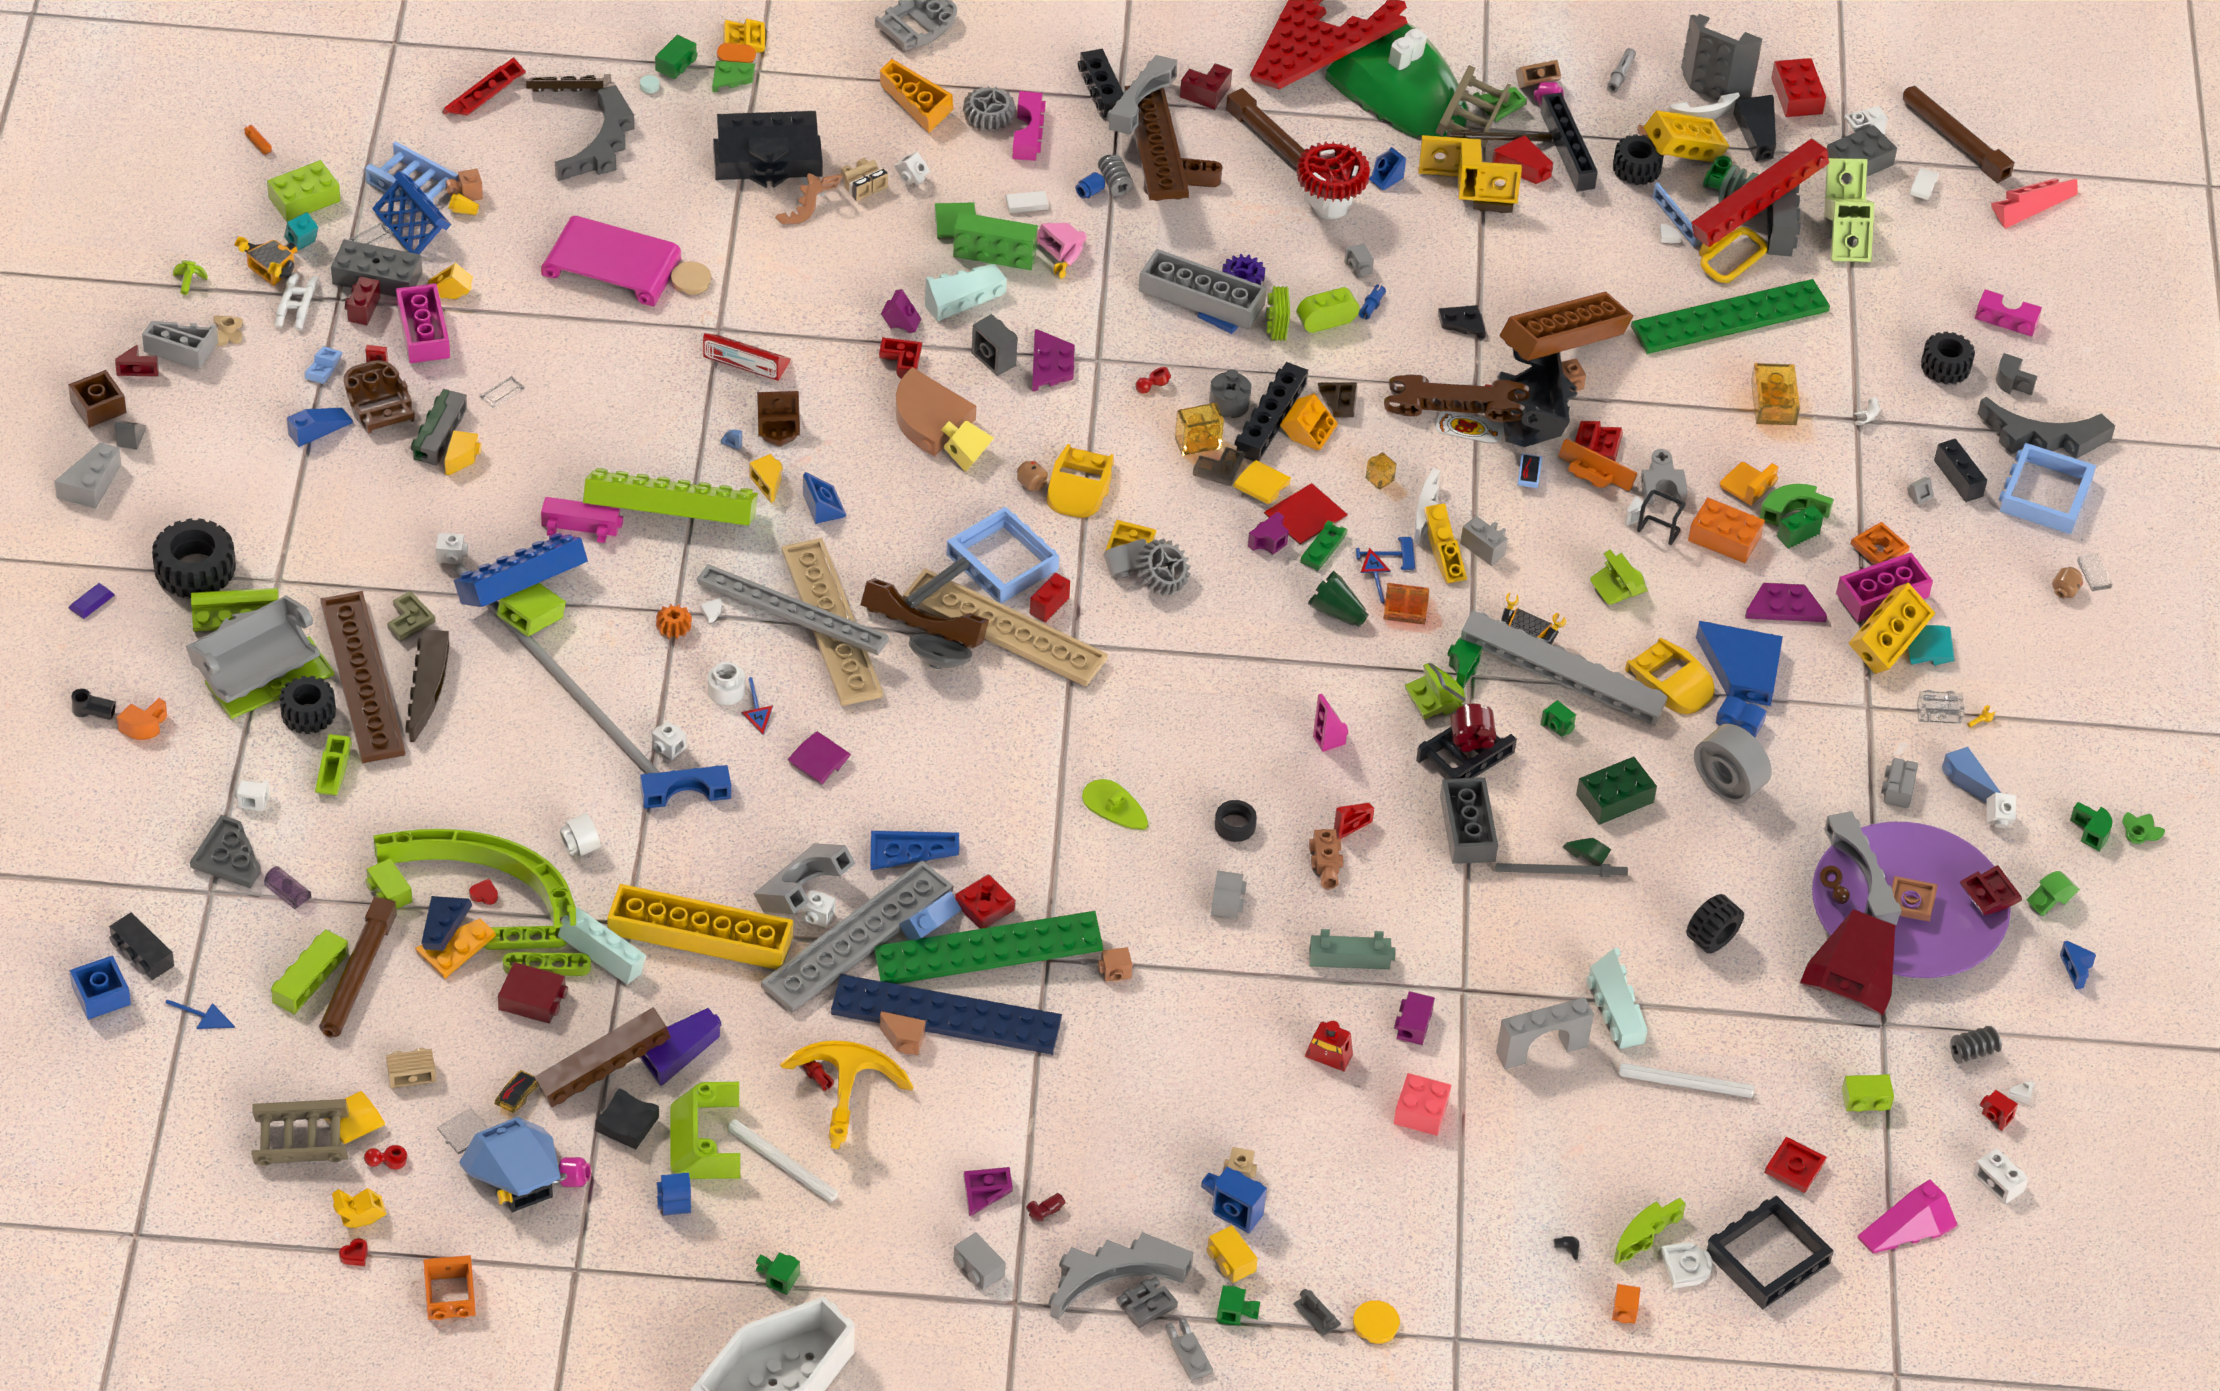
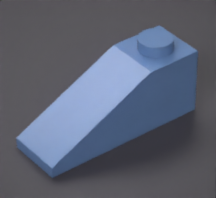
M1969 747L1945 754L1942 770L1955 785L1987 803V798L1994 793H2001Z
M949 891L900 922L899 926L908 940H918L942 925L962 909L952 892Z

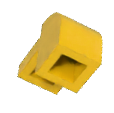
M366 1188L354 1197L340 1189L331 1193L334 1201L333 1208L341 1216L342 1223L346 1227L357 1228L370 1225L387 1215L382 1196L369 1188Z

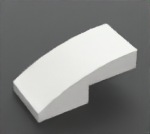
M1920 168L1909 195L1929 200L1939 173Z

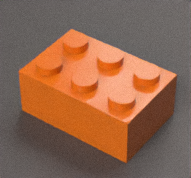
M1707 497L1691 523L1688 541L1746 563L1762 536L1765 520Z

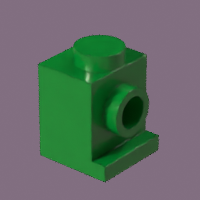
M1557 700L1543 710L1540 725L1543 727L1547 725L1552 731L1563 737L1566 734L1569 735L1574 730L1576 714Z

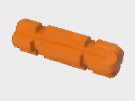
M253 125L244 128L245 135L250 138L263 154L267 155L272 152V145Z

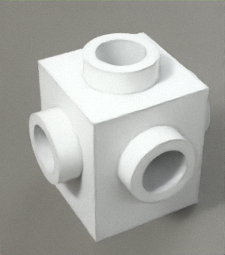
M918 151L906 155L894 165L900 178L906 185L920 184L926 179L924 176L930 172Z
M438 533L436 545L437 563H463V557L468 555V543H464V534Z
M666 721L653 731L652 746L656 752L662 753L670 760H673L687 748V734L678 726H674Z
M811 890L807 896L810 902L800 909L802 910V920L827 928L835 914L836 898Z

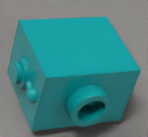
M308 212L287 222L284 238L288 243H294L297 250H300L316 242L319 227Z

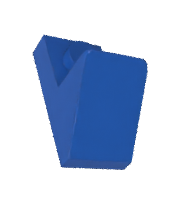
M2064 941L2060 957L2075 989L2084 988L2086 979L2089 977L2088 968L2093 967L2096 954L2070 941Z

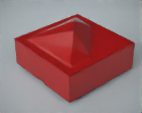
M366 345V363L370 361L388 362L387 347Z

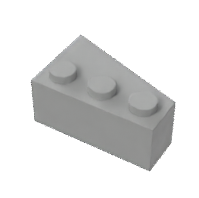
M151 321L142 333L144 352L200 369L218 344L217 325L197 327V324L190 323V326H179L177 322Z
M104 443L97 444L54 481L57 498L97 508L121 467L119 447Z

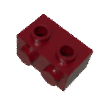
M359 277L357 283L353 284L351 296L345 301L348 322L368 325L381 298L379 280Z

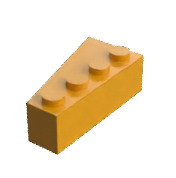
M891 59L879 70L881 87L928 133L954 110L953 94L894 59Z

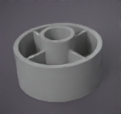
M1721 725L1701 741L1694 750V762L1700 777L1713 792L1728 802L1740 804L1747 801L1771 779V763L1764 748L1755 737L1737 725Z

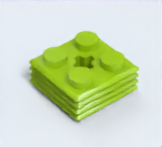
M1274 285L1272 293H1268L1267 303L1270 307H1266L1265 312L1266 319H1269L1266 332L1270 333L1272 341L1274 339L1276 341L1278 339L1286 341L1290 320L1289 288L1287 286L1284 288V286L1276 287Z

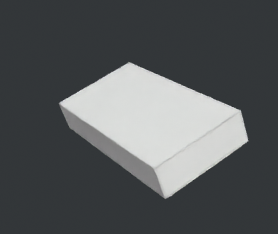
M1045 191L1006 194L1009 213L1048 210L1049 204Z

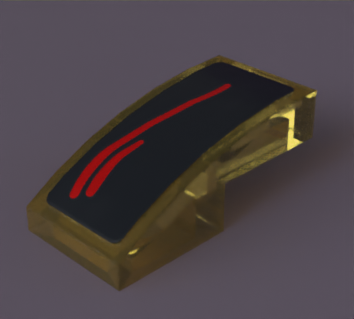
M520 1070L502 1089L494 1104L515 1113L526 1104L527 1096L538 1088L534 1076Z

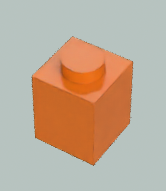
M1617 1284L1612 1320L1635 1324L1641 1287Z

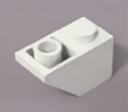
M1879 106L1844 115V119L1855 132L1875 125L1885 134L1888 118Z

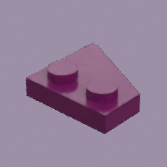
M1010 1167L964 1171L963 1173L969 1216L976 1214L1013 1190Z

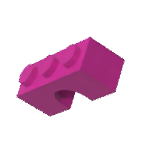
M1985 289L1979 301L1975 319L2032 337L2039 322L2042 307L2023 301L2021 307L2009 309L2002 303L2004 295Z

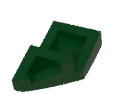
M1595 838L1570 841L1563 845V848L1574 857L1578 858L1582 855L1595 866H1601L1612 850Z

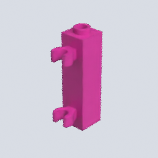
M545 497L541 510V525L548 528V536L556 534L557 528L596 533L598 535L597 542L605 543L607 535L616 536L618 528H622L623 516H620V508Z

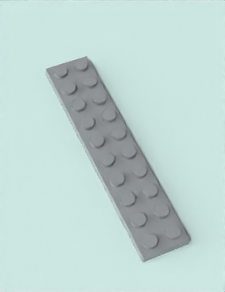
M921 861L761 981V988L793 1013L838 979L841 974L846 973L875 951L876 946L883 945L902 930L899 926L900 922L947 892H953L954 886L924 861Z

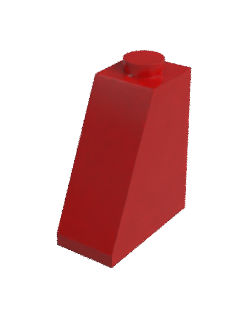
M1525 135L1494 149L1492 163L1522 165L1521 178L1529 182L1538 184L1552 176L1553 162Z

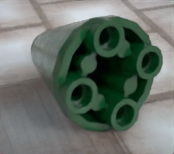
M1332 571L1326 579L1327 582L1323 580L1316 588L1318 594H1314L1311 597L1308 605L1352 626L1360 627L1369 614L1343 578L1335 571Z

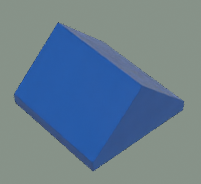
M805 472L803 474V496L815 524L844 518L846 512L834 485Z

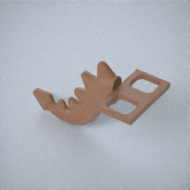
M809 173L807 175L808 185L800 186L804 196L798 199V202L803 205L796 207L798 215L792 211L790 217L787 213L777 214L775 218L783 225L787 223L799 224L806 221L814 213L817 194L822 193L823 190L837 188L843 175L823 177L820 181L819 177L817 178Z

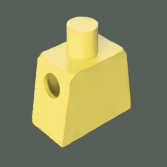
M948 421L941 430L950 437L949 441L944 445V449L965 472L994 439L969 421H965L959 429Z

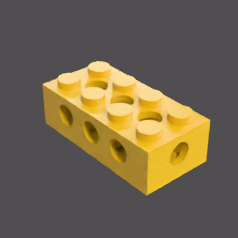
M1655 110L1643 126L1648 134V138L1655 145L1656 151L1661 155L1714 162L1718 156H1722L1729 148V144L1718 126L1710 118Z
M1909 583L1900 585L1890 592L1848 644L1875 674L1889 670L1936 613Z

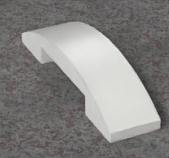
M1739 93L1722 95L1715 104L1693 108L1689 107L1688 102L1672 104L1666 112L1714 120L1729 112L1740 95Z

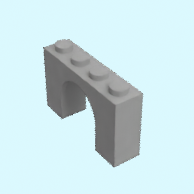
M814 843L753 894L763 912L795 914L810 902L801 886L802 884L823 875L841 876L855 862L846 845Z
M1583 997L1502 1019L1496 1053L1504 1069L1526 1064L1527 1053L1531 1043L1549 1031L1559 1030L1558 1036L1566 1052L1588 1047L1594 1013L1586 998Z

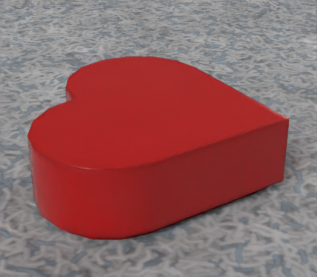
M488 878L471 886L469 897L474 902L492 905L498 900V891Z
M357 1238L352 1240L350 1245L343 1246L339 1250L340 1261L346 1265L365 1266L368 1254L367 1242L364 1239Z

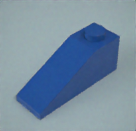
M342 407L304 409L287 417L288 435L298 447L353 423L352 418Z

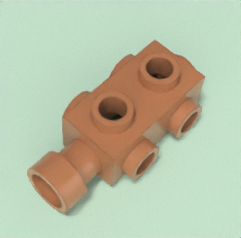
M1336 829L1314 830L1313 839H1309V850L1314 852V855H1311L1312 869L1316 868L1317 874H1321V886L1326 889H1332L1339 884V868H1343V855H1339V851H1341V838H1337Z

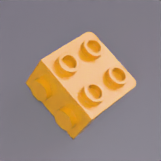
M1740 462L1720 481L1719 486L1752 506L1776 484L1779 467L1771 463L1763 472H1760L1749 464Z

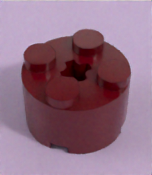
M1466 704L1457 708V713L1451 714L1453 741L1455 745L1460 747L1462 752L1494 746L1496 728L1494 713L1490 707L1487 706V709L1481 707V704Z

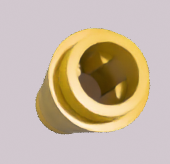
M458 193V195H452L448 209H451L454 213L476 216L480 204Z

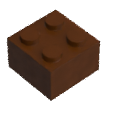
M107 370L68 384L70 402L88 428L127 413L125 395Z

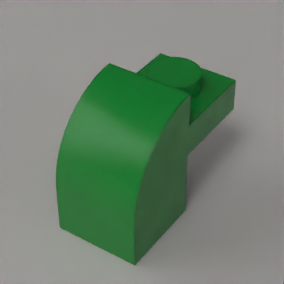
M2077 802L2073 808L2070 821L2084 828L2081 842L2100 852L2108 841L2113 824L2112 817L2103 807L2095 811Z

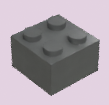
M992 314L974 323L971 353L996 376L1015 367L1017 361V335Z

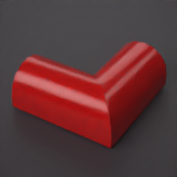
M882 337L879 358L898 360L896 373L902 379L912 367L918 370L923 342Z

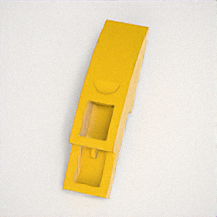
M1445 503L1426 506L1423 510L1428 525L1427 535L1446 584L1466 581L1467 576L1458 541L1454 540Z

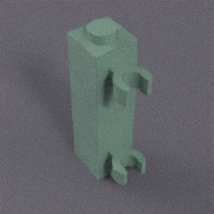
M1321 929L1320 935H1311L1309 967L1390 969L1391 961H1395L1396 949L1391 947V938H1383L1384 931H1375L1374 937L1330 936V929Z

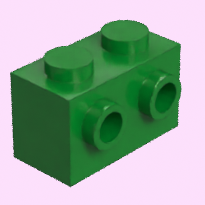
M676 35L655 56V71L675 80L680 74L685 72L691 63L696 61L698 56L697 43Z

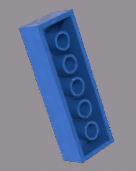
M561 533L553 534L545 542H534L531 544L532 547L518 549L514 551L512 556L499 557L493 564L486 563L478 567L479 570L460 574V578L453 580L460 603L483 607L588 562L582 539L580 537H572L571 534L565 536Z

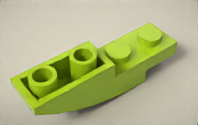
M1678 1198L1661 1207L1656 1201L1641 1211L1630 1222L1619 1239L1613 1262L1617 1265L1622 1261L1630 1260L1641 1250L1646 1251L1653 1245L1655 1234L1660 1233L1666 1226L1672 1223H1678L1683 1218L1686 1203L1681 1198Z

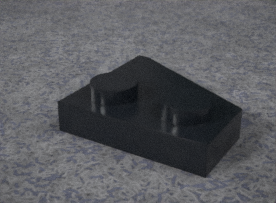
M1478 305L1438 308V317L1443 329L1455 330L1463 334H1467V331L1479 334L1478 338H1485L1486 331Z

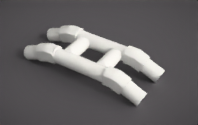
M293 273L287 279L281 302L277 308L275 327L282 328L287 309L298 310L295 329L303 330L307 310L313 292L319 282L317 276H312L309 279L306 288L295 287L299 279L297 273ZM291 295L303 296L302 302L290 301Z

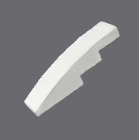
M1435 468L1432 469L1426 479L1419 497L1414 533V543L1417 544L1428 530L1423 509L1426 506L1438 504L1436 502L1439 492L1440 470Z

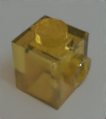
M1384 452L1373 456L1367 461L1365 478L1380 490L1395 481L1397 463Z

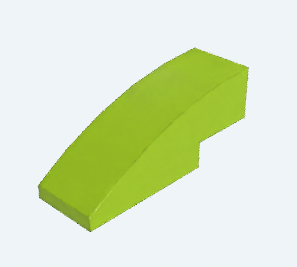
M328 734L326 748L322 754L315 793L338 795L352 747V741L349 736Z

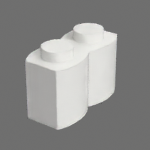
M1418 28L1408 31L1405 37L1395 40L1391 47L1388 63L1397 70H1402L1409 66L1411 61L1419 59L1424 53L1427 35Z

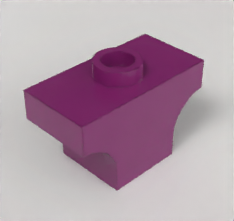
M903 289L895 290L892 299L887 300L881 312L890 329L902 328L908 333L916 332L922 319Z
M1277 512L1264 522H1260L1256 528L1249 532L1247 547L1253 551L1264 549L1272 555L1285 547L1288 542L1289 530L1283 526L1284 516Z

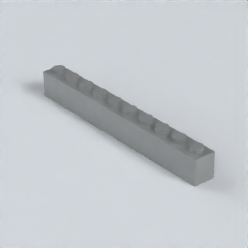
M1472 610L1462 629L1460 638L1481 646L1482 650L1651 725H1656L1666 705L1668 696L1664 695L1662 691L1648 688L1640 681L1630 680L1619 672L1605 669L1601 664L1587 661L1581 655L1571 654L1560 646H1553L1547 643L1542 638L1528 635L1522 629L1512 628L1501 620L1497 621L1488 617L1483 612Z

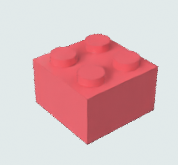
M1407 1073L1396 1106L1394 1124L1438 1136L1449 1103L1452 1085Z

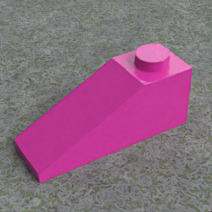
M1321 693L1318 694L1313 738L1321 751L1324 752L1346 744L1348 727L1344 722L1342 723L1337 713Z

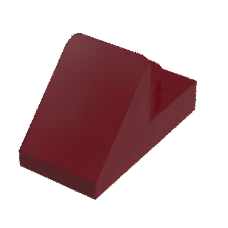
M138 345L115 358L117 376H159L158 357L139 356Z

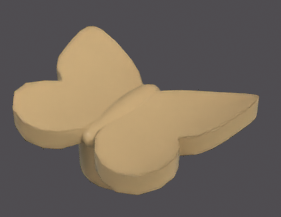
M213 316L214 323L219 327L217 331L218 344L216 347L226 345L229 341L234 344H239L242 341V332L238 330L243 325L242 318Z

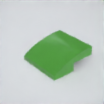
M935 203L937 238H954V227L959 212L976 215L975 203Z

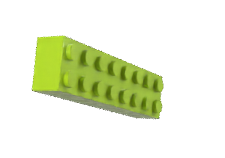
M604 468L592 470L585 478L583 503L747 526L752 523L756 516L758 493L753 492L749 488L733 490L728 485L711 487V484L706 482H700L697 485L690 484L691 481L683 479L678 480V482L670 481L668 477L653 479L649 478L647 474L631 476L625 471L609 473Z

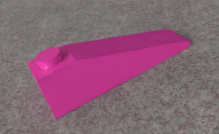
M1929 1179L1909 1192L1862 1231L1857 1238L1873 1254L1897 1248L1899 1244L1912 1242L1913 1244L1920 1242V1239L1932 1237L1933 1239L1940 1237L1956 1227L1957 1221L1946 1194Z

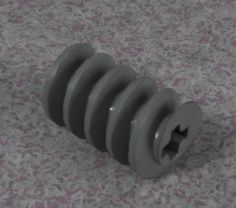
M1985 1026L1984 1028L1971 1030L1968 1033L1954 1035L1950 1040L1951 1054L1957 1064H1961L1962 1059L1967 1062L1970 1060V1057L1977 1059L1978 1054L1984 1057L1986 1052L1991 1055L1994 1053V1050L2000 1052L2002 1049L2000 1036L1992 1026Z

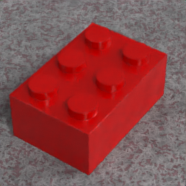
M1812 58L1774 61L1771 79L1785 117L1823 114L1826 95Z

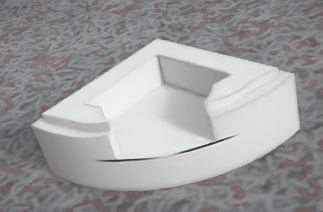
M1660 224L1661 243H1681V235L1674 227Z
M721 598L701 604V611L708 624L714 622L721 613Z
M2026 1081L2023 1084L2010 1088L2007 1097L2029 1104L2035 1083Z

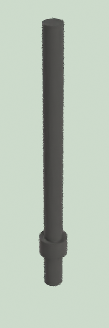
M1496 863L1495 866L1496 872L1601 875V877H1610V875L1628 876V867H1617L1610 864L1582 866Z

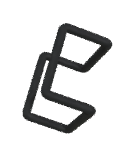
M1651 490L1641 506L1637 531L1641 532L1650 519L1671 528L1668 544L1672 545L1681 531L1680 527L1676 526V522L1686 506L1685 502L1657 490ZM1653 494L1681 505L1673 517L1672 524L1651 515H1647L1643 520L1645 507Z

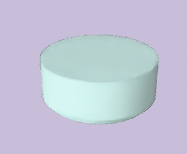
M646 75L640 79V89L643 92L655 93L659 90V79L656 76Z

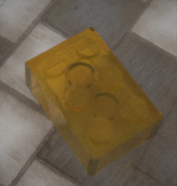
M1754 363L1751 386L1756 424L1797 425L1800 404L1795 364Z

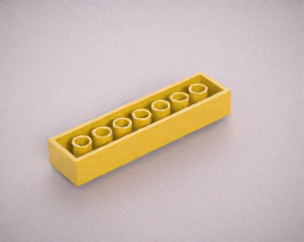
M619 884L607 916V928L623 938L775 970L784 964L793 939L792 919Z

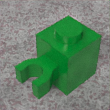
M781 1252L778 1253L774 1261L761 1254L756 1260V1264H758L756 1272L766 1274V1286L787 1295L800 1275V1261L791 1255H785Z
M1223 1285L1216 1321L1240 1326L1242 1315L1258 1320L1260 1302L1245 1301L1246 1289Z

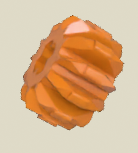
M670 603L668 608L662 606L661 611L657 612L656 627L661 636L667 635L668 639L672 636L678 639L679 635L685 637L692 627L691 613H688L687 607L681 608L680 604L672 606Z

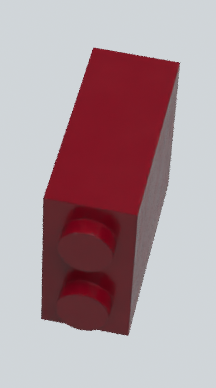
M514 962L498 994V1010L550 1024L553 1016L558 1015L561 999H565L568 992L565 976Z

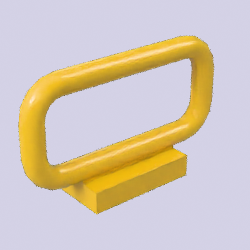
M1739 227L1711 247L1703 243L1698 253L1702 257L1700 266L1715 281L1729 283L1759 260L1767 252L1768 246L1766 241L1752 229ZM1741 235L1748 236L1759 245L1760 248L1728 275H1721L1708 265V261Z

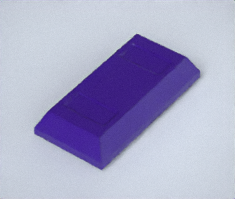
M98 583L74 601L68 608L82 619H85L115 596V594Z

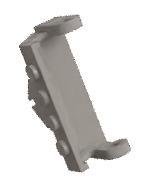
M287 595L256 611L233 614L234 620L225 618L218 630L186 646L192 665L200 670L217 697L226 703L238 697H244L250 691L267 685V682L275 678H281L287 672L304 666V663L320 656L318 648L309 643L302 628L305 629L313 624L309 610Z

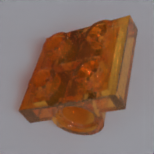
M1387 583L1383 620L1425 625L1429 588Z

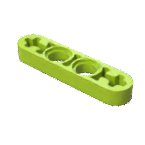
M554 926L490 927L495 931L496 936L483 948L487 950L561 948L566 946L567 942L562 938H556V935H559L560 928H554ZM535 934H538L542 937L540 940L537 941L530 939V937ZM510 935L519 937L516 941H510L507 938Z
M511 952L503 957V970L507 974L512 967L511 962L520 964L525 962V965L530 966V963L533 961L542 963L539 967L534 968L564 976H585L591 971V959L583 953ZM556 961H561L564 963V965L559 968L554 967L552 964Z

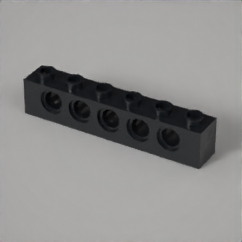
M1286 362L1282 369H1278L1274 382L1271 381L1269 383L1266 395L1263 394L1261 396L1258 408L1253 409L1250 421L1245 422L1242 434H1238L1234 445L1237 446V456L1260 462L1279 431L1281 422L1307 385L1308 369Z

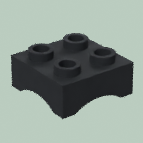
M619 1088L608 1107L595 1120L596 1132L636 1150L658 1120L659 1106L638 1100L627 1091Z

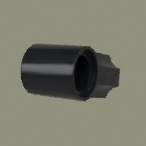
M83 688L76 689L71 695L72 712L77 717L93 715L110 720L115 714L116 701L92 696L87 689Z

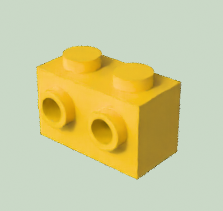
M1233 1225L1208 1237V1246L1206 1248L1208 1256L1217 1262L1221 1273L1228 1277L1232 1283L1256 1272L1258 1258Z

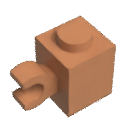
M478 168L459 171L458 181L454 179L446 180V191L449 196L460 193L472 201L483 199L482 180Z

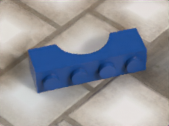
M728 765L640 775L644 809L665 807L668 800L674 794L685 790L697 791L706 796L709 801L731 799V780Z

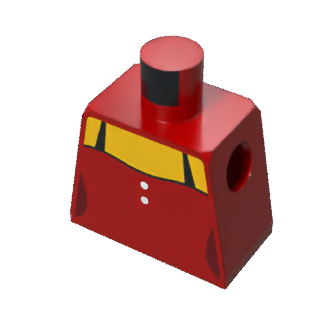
M1336 1021L1320 1022L1308 1046L1305 1057L1345 1072L1353 1056L1351 1033L1340 1028L1339 1023Z

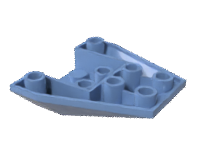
M515 1117L476 1133L459 1161L460 1167L469 1176L517 1196L529 1194L532 1190L548 1186L554 1181L561 1179L552 1136L543 1127L520 1117Z

